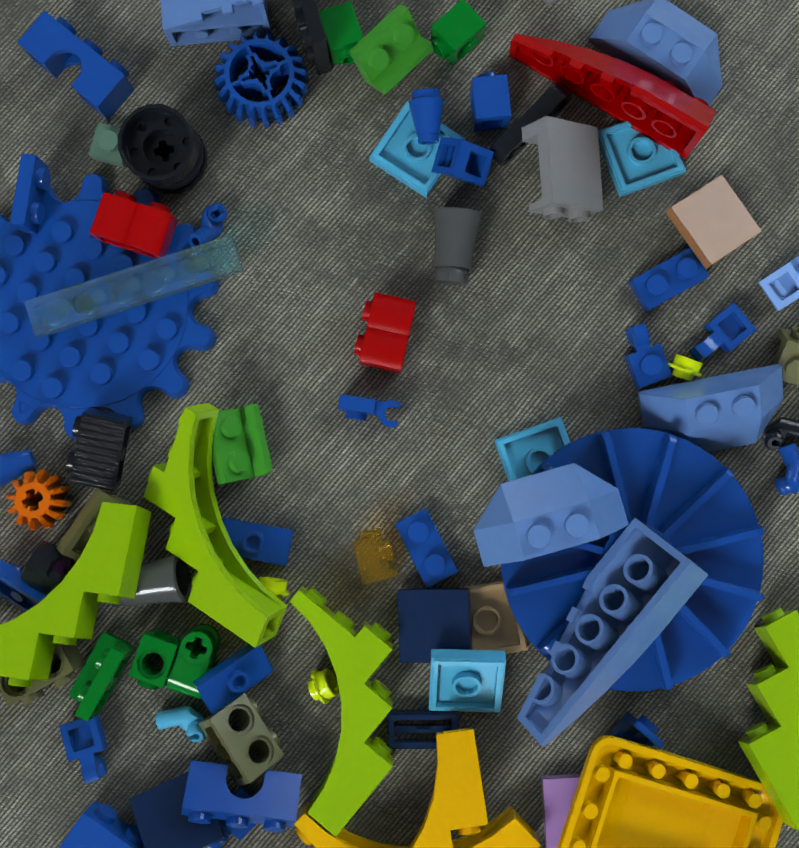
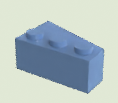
M160 0L162 27L171 46L240 40L241 34L246 36L247 39H253L255 30L260 34L261 38H265L269 31L272 33L269 0Z

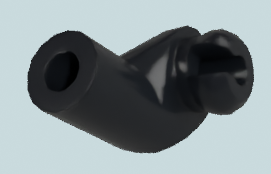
M786 417L776 419L766 426L760 438L762 444L770 450H778L781 448L780 444L789 437L799 439V421Z

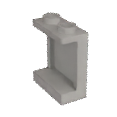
M545 116L522 127V142L538 145L542 198L528 205L529 212L542 214L544 219L566 217L568 222L579 223L588 221L590 219L589 215L603 211L597 127Z

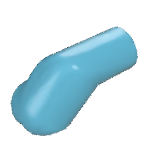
M185 705L156 712L155 719L159 730L180 726L186 731V735L189 736L188 739L191 742H200L206 737L198 724L205 717L192 707Z

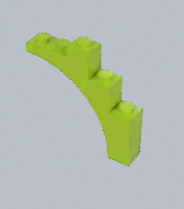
M210 403L185 407L184 412L179 418L177 434L168 452V462L153 465L147 478L148 484L143 497L175 517V521L169 530L170 537L166 550L198 571L192 579V590L188 602L256 648L277 635L288 605L267 590L248 569L232 544L222 521L214 492L212 473L213 434L219 409Z
M102 502L94 530L80 558L62 582L41 602L15 619L0 625V676L9 677L8 685L32 687L33 680H48L56 643L76 646L77 638L92 640L99 602L120 605L121 598L135 599L151 511L137 505Z
M302 586L289 602L310 622L325 645L336 673L341 698V734L337 753L327 777L310 801L307 813L336 837L393 767V756L390 754L392 752L391 748L379 737L374 739L369 737L393 708V699L390 698L392 692L379 680L375 679L373 683L369 680L371 675L393 650V643L389 641L392 637L391 634L376 622L371 626L365 621L356 632L352 628L355 623L340 610L335 614L324 605L327 599L312 587L307 591Z
M779 607L761 616L763 623L754 627L776 667L773 664H769L756 670L753 673L755 679L746 683L769 724L760 722L752 725L745 730L747 736L738 740V743L783 822L799 831V613L797 610L783 611Z

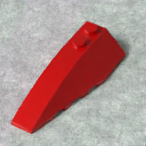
M515 34L511 40L509 51L511 58L554 83L560 82L569 92L620 122L628 121L632 125V129L668 150H675L683 159L688 157L706 133L717 112L710 108L705 100L699 97H691L679 90V87L674 82L667 79L662 80L620 59L588 48L551 39Z

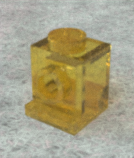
M380 527L359 532L360 539L354 540L353 545L363 585L398 577L397 566L390 568L389 562L395 561L391 541H383Z

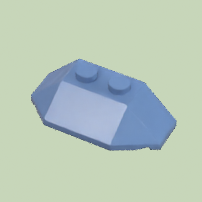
M642 0L609 10L588 40L611 57L625 61L662 80H670L679 87V90L691 97H699L709 105L722 88L717 33L667 0Z
M774 364L638 391L641 424L646 429L666 432L683 438L701 447L706 452L756 443L784 399L782 366Z
M571 463L501 483L475 525L473 532L483 566L486 567L524 561L598 540L628 526L629 523L619 489L577 464Z

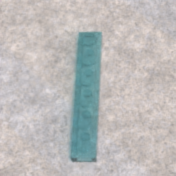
M228 235L24 302L34 335L41 338L244 272L234 238L232 235Z

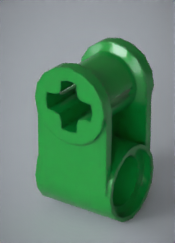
M200 624L183 637L176 660L168 677L167 689L202 699L193 681L213 668L220 644V635L215 627L210 624ZM197 638L203 639L202 646L205 647L203 650L198 648L199 642L196 641Z

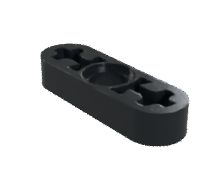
M560 82L554 84L497 139L490 149L494 152L492 158L500 166L506 165L528 144L522 142L521 128L545 116L556 117L567 105L572 94Z

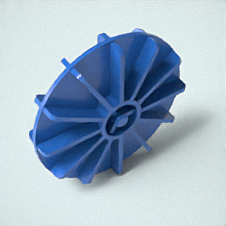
M618 428L596 432L568 443L544 460L531 475L571 463L577 464L619 489L629 524L634 518L638 519L709 574L661 634L609 689L628 692L650 691L661 688L665 691L673 689V685L684 682L703 672L721 657L727 659L731 655L729 649L746 628L757 601L762 602L764 594L760 593L764 565L761 536L765 533L763 526L758 524L747 495L733 477V472L728 467H724L715 457L701 447L683 438L666 432L642 428ZM627 526L598 540L524 561L501 564L503 586L512 613L529 641L549 661L552 657L549 655V652L555 640L560 641L569 623L566 618L572 606L577 607L585 591L582 586L587 576Z

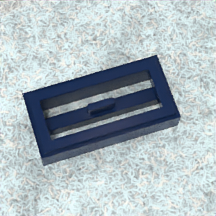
M429 709L391 710L387 714V746L391 749H437L436 738L394 739V733H436L459 729V712L429 711ZM394 720H452V724H394Z

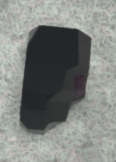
M43 541L27 561L21 578L32 588L48 595L62 582L76 561L62 555L57 550L55 544Z

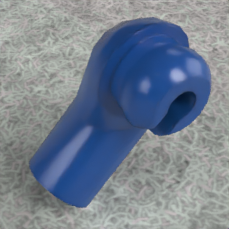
M214 203L208 205L203 210L199 229L188 237V242L193 249L201 250L221 235L224 220L228 216L227 209L223 204Z
M792 442L778 449L785 464L786 473L785 476L776 479L775 486L779 494L784 496L799 492V450L796 443Z

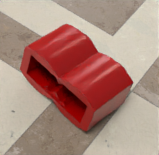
M116 190L115 195L103 192L89 233L97 240L164 261L178 222L170 214L171 209L153 201H150L149 206L136 203L137 198L120 190Z
M377 292L374 293L373 301L366 300L362 321L368 322L365 335L358 334L354 355L360 356V365L401 374L416 309V301Z

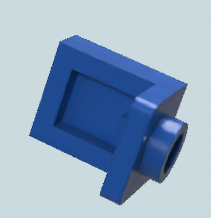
M627 711L608 733V735L650 747L656 745L659 749L665 745L656 736L660 729L643 714L637 720Z

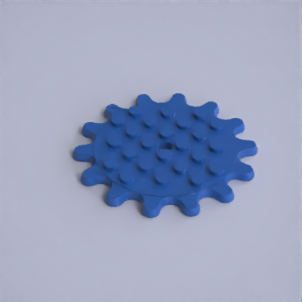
M99 174L87 175L83 179L79 195L69 202L60 200L51 186L48 190H45L43 200L45 219L42 224H39L38 234L23 233L10 224L9 218L0 214V383L8 382L16 389L17 395L12 407V416L17 423L30 425L37 420L45 409L55 408L63 414L65 433L70 438L76 440L77 437L72 435L75 419L89 408L132 416L131 430L140 428L145 420L142 400L146 393L152 390H160L171 398L178 399L184 397L189 391L190 385L186 376L179 369L178 361L180 356L187 350L208 351L216 343L215 332L210 327L197 322L193 312L195 305L199 301L213 297L219 290V281L214 274L210 272H192L186 266V254L192 249L188 242V237L197 228L189 223H182L176 226L164 261L97 240L89 232L103 192L109 193L107 180ZM142 188L134 195L137 198L136 203L149 206L150 201L160 203L159 196L153 189ZM84 296H91L93 300L92 309L86 314H80L77 309V299L80 300Z

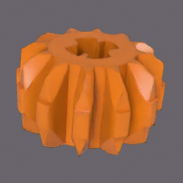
M40 469L37 474L33 471L24 472L23 481L14 480L11 482L16 489V493H8L5 496L9 500H14V505L7 512L10 514L19 513L16 523L18 525L28 523L30 530H39L41 526L45 529L53 528L55 526V519L64 520L66 517L61 507H69L72 504L70 500H63V495L67 494L70 488L68 486L59 487L62 477L60 475L50 476L48 470ZM40 494H42L43 500L39 501L37 506L35 500L39 499Z

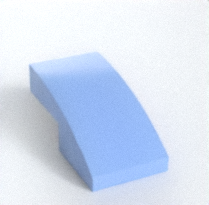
M799 256L758 282L777 311H780L799 298Z

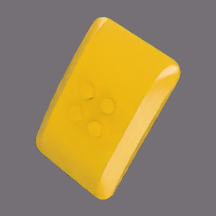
M603 735L594 740L589 748L557 848H775L783 820L761 781L644 744L611 735Z

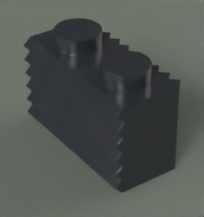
M89 408L82 412L81 416L78 415L76 417L72 430L73 437H77L76 449L71 450L66 464V470L71 472L70 483L114 491L120 486L133 420L132 416Z

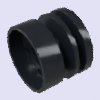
M147 104L135 109L123 121L118 133V151L122 161L138 178L143 180L152 189L164 194H180L192 189L202 179L207 167V149L201 136L176 109L164 104Z

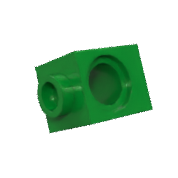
M460 0L432 25L431 42L434 47L433 51L440 59L444 60L446 58L454 66L484 40L486 22L465 0Z
M349 1L318 11L332 65L340 63L342 65H349L354 63L349 50L363 36L352 2Z
M153 628L145 632L141 638L128 676L138 679L137 683L144 688L157 690L159 687L164 688L167 685L182 638ZM151 653H157L162 657L164 661L163 669H156L151 665L149 660Z

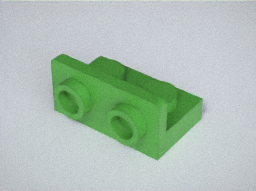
M399 4L351 48L349 53L365 82L381 93L387 94L410 71L419 65L434 50L431 41L420 35L409 9Z
M257 403L236 409L220 410L218 413L212 447V461L218 485L252 479L273 472L271 455L263 428V419Z

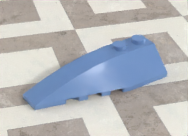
M634 518L587 576L582 586L585 591L577 607L572 606L566 618L569 623L560 641L555 640L549 652V655L552 657L544 673L538 674L517 719L541 746L545 747L595 703L636 662L709 574L638 519Z

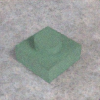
M98 122L88 155L93 160L126 168L118 151V133L120 128Z

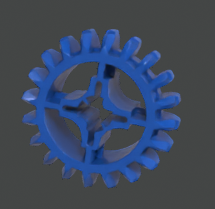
M255 30L253 39L247 40V37L241 34L240 45L237 46L229 41L230 54L220 52V59L223 64L215 65V72L219 77L214 79V85L219 90L217 96L220 102L225 104L228 114L236 113V119L240 123H243L248 118L250 126L255 128L259 120H262L264 127L268 129L270 127V120L276 119V122L282 125V115L286 114L293 118L295 112L292 106L302 107L303 98L301 96L308 93V86L305 82H308L309 75L308 71L304 69L306 66L305 60L302 56H298V50L294 44L288 46L287 40L283 36L275 41L274 35L269 31L265 39H261L260 34ZM262 59H268V60H273V61H271V62H264V61H262ZM248 65L246 72L238 76L241 70ZM256 71H259L261 77L264 78L267 90L264 89L262 82H259ZM288 79L284 90L275 97L277 88L284 84V80ZM251 98H260V99H262V100H264V101H263V102H255V101H250L249 99H251Z

